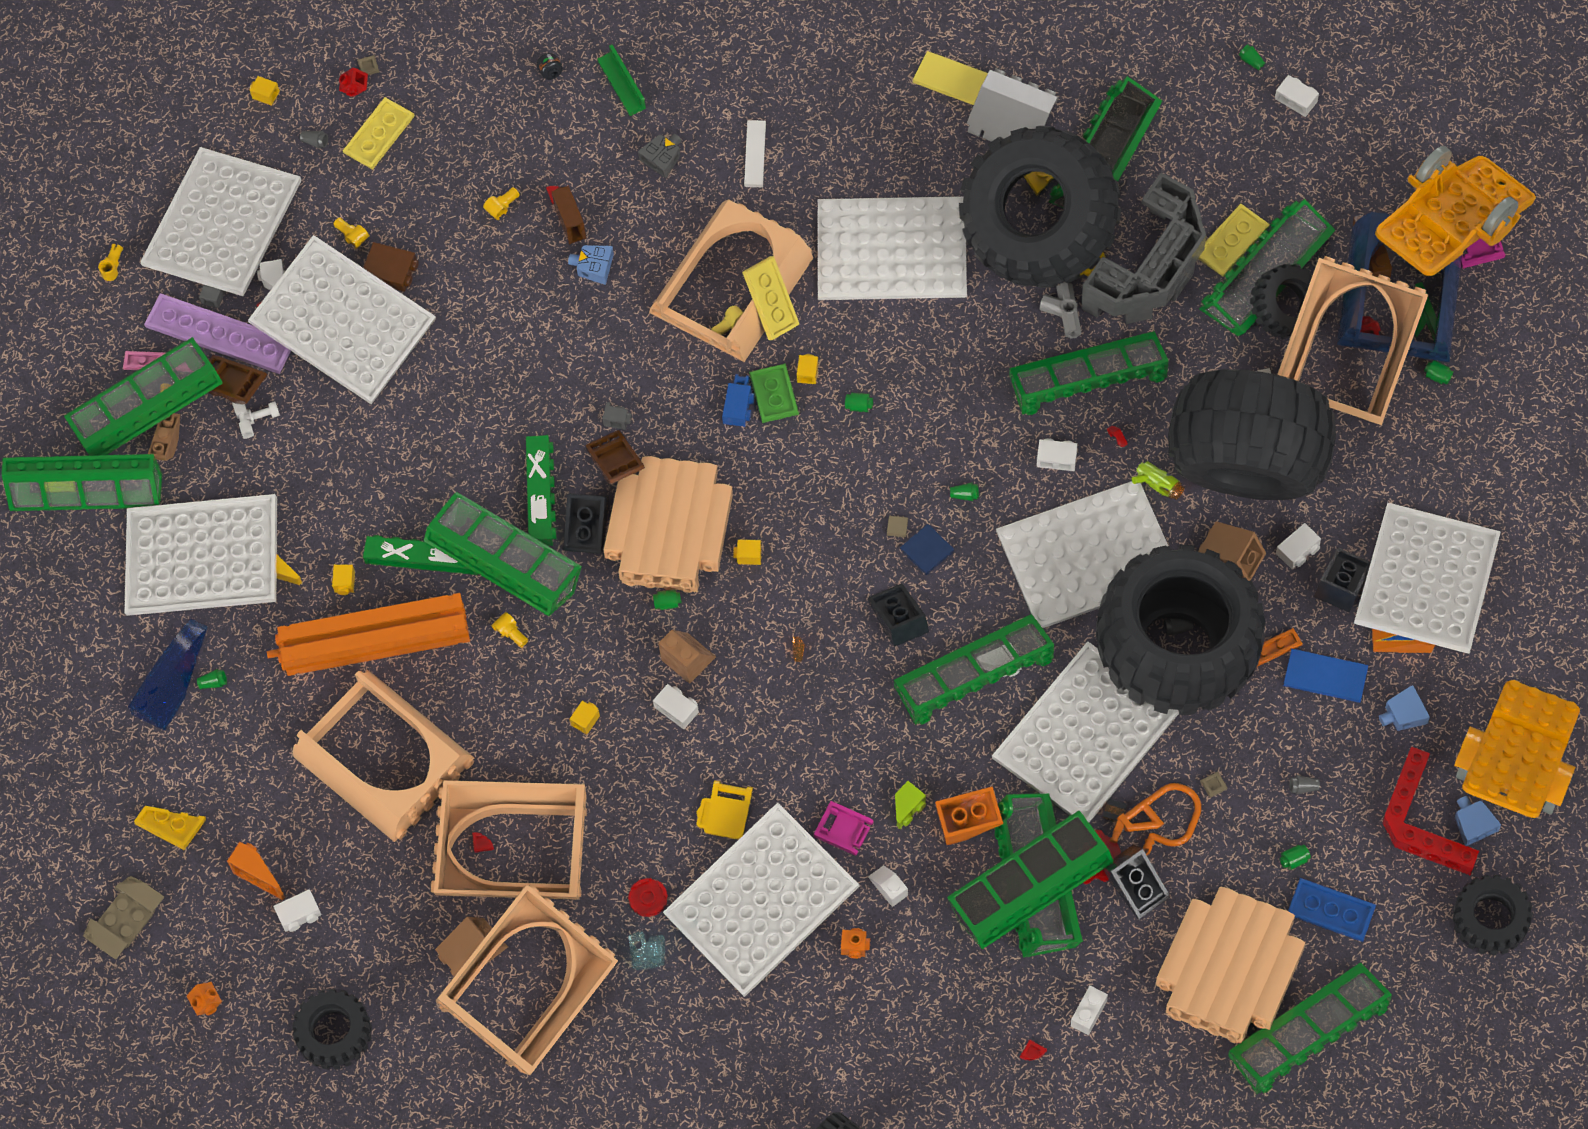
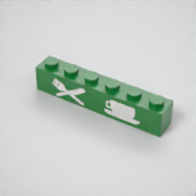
M549 435L527 436L528 534L547 546H553V539H557L556 528H553V522H556L555 510L552 511V505L556 504L555 493H552V487H555V478L551 476V470H554V459H551L550 453H554V444L550 442Z
M380 535L367 536L363 554L365 564L478 575V573L435 547L418 539L402 540L399 537L383 538Z

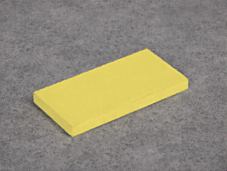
M927 51L913 78V83L974 105L988 73Z
M384 97L344 148L343 153L373 170L414 118V113Z
M1240 204L1206 240L1205 249L1198 259L1224 277L1236 264L1237 260L1247 252V249L1259 239L1258 237L1270 227V224Z
M770 256L742 272L768 340H773L800 324L774 256Z

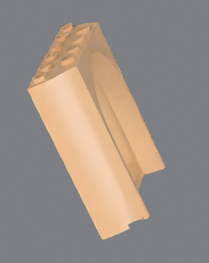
M725 200L716 210L657 297L649 313L745 362L765 332L753 299L727 338L668 308V306L704 253L718 240L730 234L753 231L769 241L788 295L807 269L813 256L811 248L792 229L784 228L776 221L768 220L760 213L748 210L743 204Z
M1324 256V259H1318L1278 375L1299 381L1319 323L1328 307L1347 291L1363 286H1374L1382 293L1389 304L1393 317L1394 331L1391 347L1368 411L1365 412L1330 399L1328 400L1330 408L1382 425L1428 294H1425L1426 290L1415 287L1413 290L1408 288L1409 285L1407 283L1397 281L1395 284L1390 282L1391 279L1380 274L1378 277L1372 276L1373 273L1362 268L1360 271L1354 270L1355 267L1344 262L1342 265L1334 263L1335 259Z
M368 670L365 673L358 671L355 674L358 682L307 734L302 730L298 732L297 737L299 741L293 747V757L395 842L397 839L401 840L406 835L407 829L411 825L414 826L419 822L420 815L424 811L427 812L433 807L434 800L439 797V789L443 787V781H458L461 776L460 773L473 765L474 757ZM369 690L423 737L430 753L428 775L424 783L410 789L395 791L376 788L355 776L317 742Z
M443 781V787L439 789V799H442L441 806H438L437 811L440 824L436 825L438 843H435L434 854L437 855V861L433 862L435 881L431 882L432 893L440 896L516 898L526 885L529 886L531 884L539 890L538 894L543 898L579 900L582 892L580 877L585 816H587L585 784ZM498 814L575 816L570 884L507 883L484 880L465 870L455 859L451 848L458 836L467 827L488 816Z
M531 884L529 886L526 885L436 999V1003L441 1005L439 1007L440 1010L449 1012L504 1057L507 1060L505 1063L508 1066H514L519 1072L527 1075L532 1074L618 962L611 950L603 949L599 945L598 939L592 935L589 937L584 933L585 929L581 925L572 923L567 913L562 910L558 911L553 907L555 904L550 899L541 897L538 894L539 890ZM530 927L551 928L558 931L565 946L567 957L565 978L555 999L515 1051H513L461 1008L456 1001L496 950L510 936Z

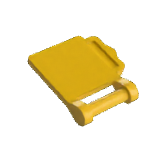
M715 780L711 799H702L701 806L697 810V826L704 829L706 834L739 840L744 834L753 787L747 786V788L725 785ZM718 791L745 796V800L718 796Z

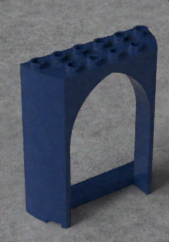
M1370 212L1362 216L1353 225L1347 263L1355 267L1354 270L1360 271L1361 268L1369 270L1372 256L1384 244L1376 237L1375 231L1378 225L1390 216L1388 213ZM1462 255L1441 270L1442 285L1435 344L1412 340L1407 356L1450 362ZM1366 286L1344 293L1337 345L1388 353L1393 337L1360 332Z

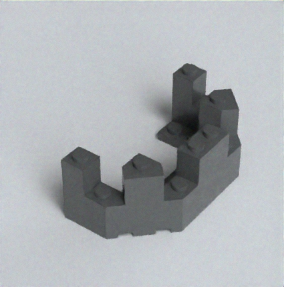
M1162 172L1159 174L1143 197L1141 204L1148 207L1149 212L1164 220L1169 218L1172 221L1135 274L1102 257L1083 284L1082 310L1097 318L1102 311L1112 316L1124 315L1126 324L1152 319L1153 308L1166 306L1170 300L1176 301L1193 276L1195 263L1205 249L1206 232L1203 228L1202 218L1196 204L1193 189Z

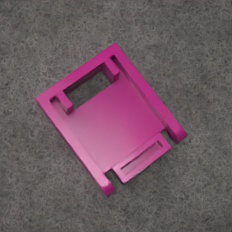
M1482 239L1477 240L1466 248L1468 254H1464V256L1462 254L1461 267L1463 269L1504 258L1505 253L1502 251L1501 241L1490 246Z
M830 801L814 833V837L856 856L858 850L852 847L860 849L870 830V827L864 825V823L872 825L874 821L869 817ZM831 813L837 817L829 831L827 828H824V825Z

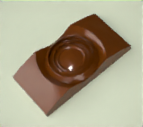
M213 354L209 361L223 383L208 393L213 396L224 397L235 404L244 405L249 402L267 374L266 372Z
M620 430L585 445L593 462L601 470L609 484L645 468Z

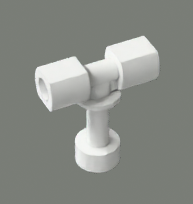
M276 402L268 403V408L252 413L250 409H246L245 404L233 403L236 416L240 420L239 427L243 439L254 436L251 424H255V419L272 415V418L280 416Z

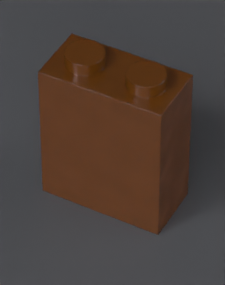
M569 185L558 187L551 191L554 207L568 243L572 244L587 239L584 222Z
M373 242L363 268L395 290L405 292L406 288L411 286V275L413 271L417 270L419 262L414 252Z

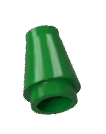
M1249 44L1238 54L1241 57L1240 60L1258 71L1266 63L1256 49Z
M971 482L951 487L950 496L955 499L974 501V499L979 498L978 484Z
M216 669L197 678L199 689L221 688L227 684V677L223 669Z

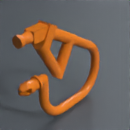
M1179 783L1167 784L1127 813L1121 814L1117 818L1110 841L1117 843L1123 829L1126 832L1162 827L1164 823L1149 805L1166 792L1179 790L1188 794L1195 806L1186 833L1181 838L1173 840L1150 833L1148 838L1145 839L1142 849L1144 852L1148 851L1146 855L1150 854L1155 843L1154 841L1166 846L1182 845L1191 838L1201 814L1200 798L1188 786ZM1141 811H1144L1151 819L1150 822L1133 824L1129 821Z

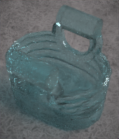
M637 932L628 936L632 969H653L665 964V938L663 935L650 937L648 942H646L643 932ZM641 940V948L637 949L634 942Z

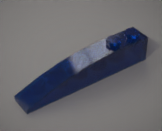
M190 619L176 635L153 666L129 704L128 708L133 716L164 731L166 730L185 699L197 657L208 628L206 625Z

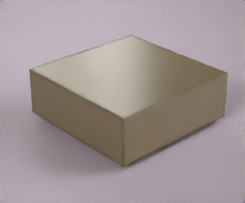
M375 55L357 60L361 71L368 75L379 73Z
M889 516L887 536L906 537L908 518Z
M1218 771L1200 780L1210 798L1227 790V786Z

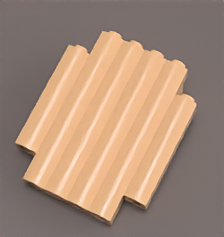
M652 456L642 457L641 461L645 468L639 471V475L632 474L618 481L604 546V556L606 559L613 561L621 560L619 578L626 585H641L647 588L658 587L665 590L675 589L687 593L698 592L699 569L707 572L719 571L733 497L732 486L716 484L717 465L711 463L678 461L670 458L659 459Z
M1219 887L1211 906L1201 900L1192 899L1156 980V986H1159L1164 991H1172L1166 1007L1167 1015L1176 1021L1189 1023L1194 1028L1207 1030L1214 1036L1227 1038L1232 1043H1242L1246 1039L1250 1022L1258 1028L1270 1030L1305 947L1303 940L1289 936L1295 915L1286 910L1275 908L1268 903L1257 901L1250 896L1238 894L1225 887Z

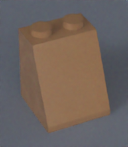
M1220 522L1214 523L1198 551L1205 553L1206 549L1219 553L1221 561L1226 563L1229 560L1240 567L1243 572L1242 578L1246 577L1248 581L1252 579L1266 555L1255 532Z
M671 630L658 643L661 660L689 684L716 658L714 654L686 632Z
M466 917L435 949L439 954L438 958L450 967V972L453 976L457 974L492 929L485 918ZM503 942L488 962L503 952L508 946Z

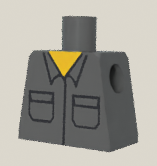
M673 134L669 139L658 135L638 151L639 160L664 178H667L681 156L678 144L682 140L676 134Z

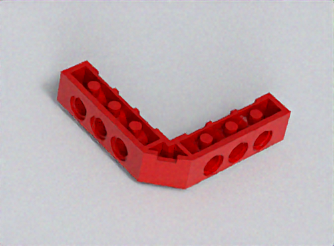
M1411 746L1384 815L1383 825L1395 848L1471 875L1479 850L1404 823L1430 755L1428 752Z

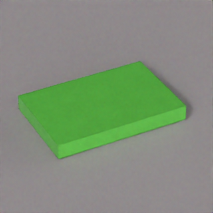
M786 363L749 372L762 423L799 415Z

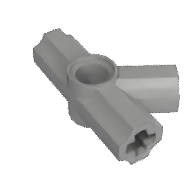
M1064 282L1056 286L1058 298L1047 294L1043 295L1040 310L1062 317L1065 337L1072 339L1081 335V328L1073 285Z

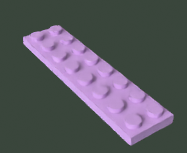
M161 293L144 324L146 328L183 341L193 337L200 347L280 374L291 350L253 325Z

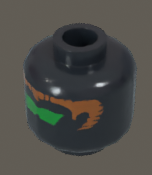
M553 53L541 55L536 63L538 71L546 80L557 78L563 70L560 60Z

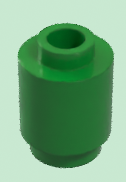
M1433 360L1432 363L1428 362L1424 370L1427 373V378L1441 385L1443 383L1447 385L1454 371L1450 370V367L1436 360Z
M854 392L846 394L845 409L868 413L869 409L873 408V398H870V394Z
M675 589L658 591L657 594H653L655 609H660V611L678 608V604L681 603L680 592H676Z
M1303 844L1301 846L1296 845L1282 852L1279 859L1284 869L1292 870L1307 863L1311 855L1308 848Z

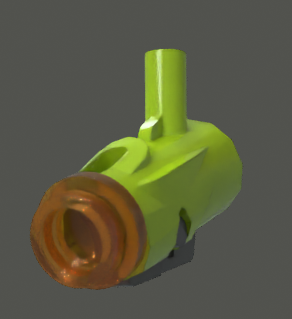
M1148 461L1142 462L1136 470L1138 475L1132 477L1133 484L1145 482L1154 490L1170 499H1179L1185 489L1178 479Z

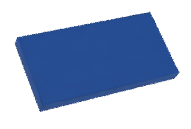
M1291 649L1283 686L1360 703L1368 665Z
M1300 878L1288 912L1294 914L1297 919L1363 942L1376 905Z

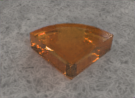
M793 636V659L795 662H801L805 644L800 637Z

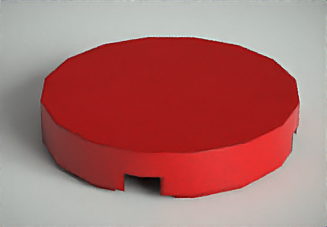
M645 878L632 885L628 900L630 907L636 914L652 917L664 910L667 905L668 895L666 888L661 882L652 880V878Z

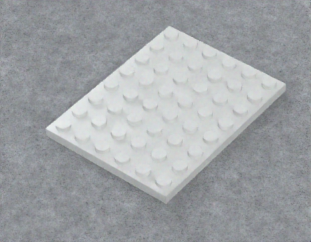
M200 147L141 260V265L244 296L301 183V177Z
M964 197L818 199V300L967 297L966 239L962 231L965 227L959 217V203H963Z
M313 235L248 319V322L372 404L435 321L436 316Z
M1132 481L996 529L1028 608L1042 628L1099 609L1102 597L1106 593L1109 583L1120 569L1124 571L1127 563L1139 554L1143 556L1147 553L1149 555L1153 548L1168 546L1141 483L1133 484Z
M271 494L127 508L125 614L128 616L276 602L277 496Z
M1387 503L1354 624L1469 654L1501 531Z
M1087 642L994 752L992 759L1040 794L1049 793L1051 802L1067 814L1072 815L1080 811L1086 820L1090 822L1177 717L1179 711L1169 709L1168 713L1164 714L1154 711V705L1145 702L1140 706L1129 699V691L1127 689L1124 691L1121 688L1118 689L1110 680L1109 668L1103 667L1098 648Z
M777 803L663 913L745 997L860 885Z

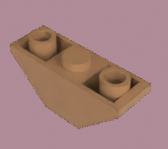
M174 413L158 423L148 454H154L157 460L166 461L174 457L179 439L180 414Z

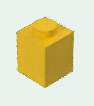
M257 76L255 82L251 83L249 89L252 99L271 106L280 92L276 82Z
M811 354L799 355L797 383L816 384L819 365L818 357Z
M738 540L737 547H734L733 553L734 558H737V563L761 565V540Z
M334 565L332 581L334 592L339 595L354 593L355 570L353 565Z
M581 701L569 719L571 726L588 734L600 717L598 707L591 702Z

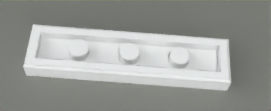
M747 120L745 187H763L766 121Z

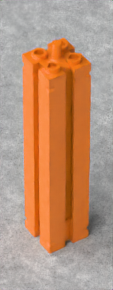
M456 593L452 596L445 595L290 624L289 626L277 627L278 634H275L276 644L279 649L267 651L268 659L278 657L282 670H286L287 675L291 676L297 673H307L451 646L458 643L470 642L464 603L461 594Z

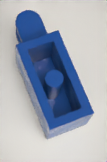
M736 374L734 384L728 383L722 415L723 424L745 427L746 421H750L751 410H749V405L754 402V393L751 392V386H748L749 375L742 377Z

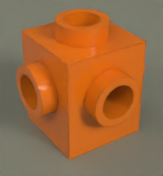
M859 928L842 930L841 955H849L850 958L858 959L861 956L865 957L866 950H870V938H867V932Z
M212 982L195 985L187 995L197 1016L213 1014L222 1002Z

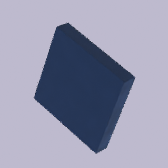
M929 524L900 547V550L925 575L954 552V548Z

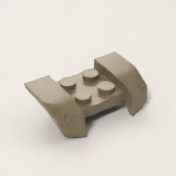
M132 876L115 886L114 890L119 892L118 896L97 922L90 919L83 934L87 940L115 960H117L125 948L130 946L151 919L157 906L164 899V896Z

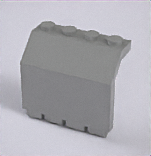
M997 68L994 71L989 70L966 123L970 125L967 132L979 137L983 130L985 131L983 139L992 142L997 137L1004 139L1010 136V131L1024 127L1035 129L1036 126H1045L1049 114L1059 97L1055 96L1056 92L1047 88L1045 92L1039 90V85L1029 82L1028 85L1021 82L1022 78L1012 75L1011 78L1004 76L1005 72Z

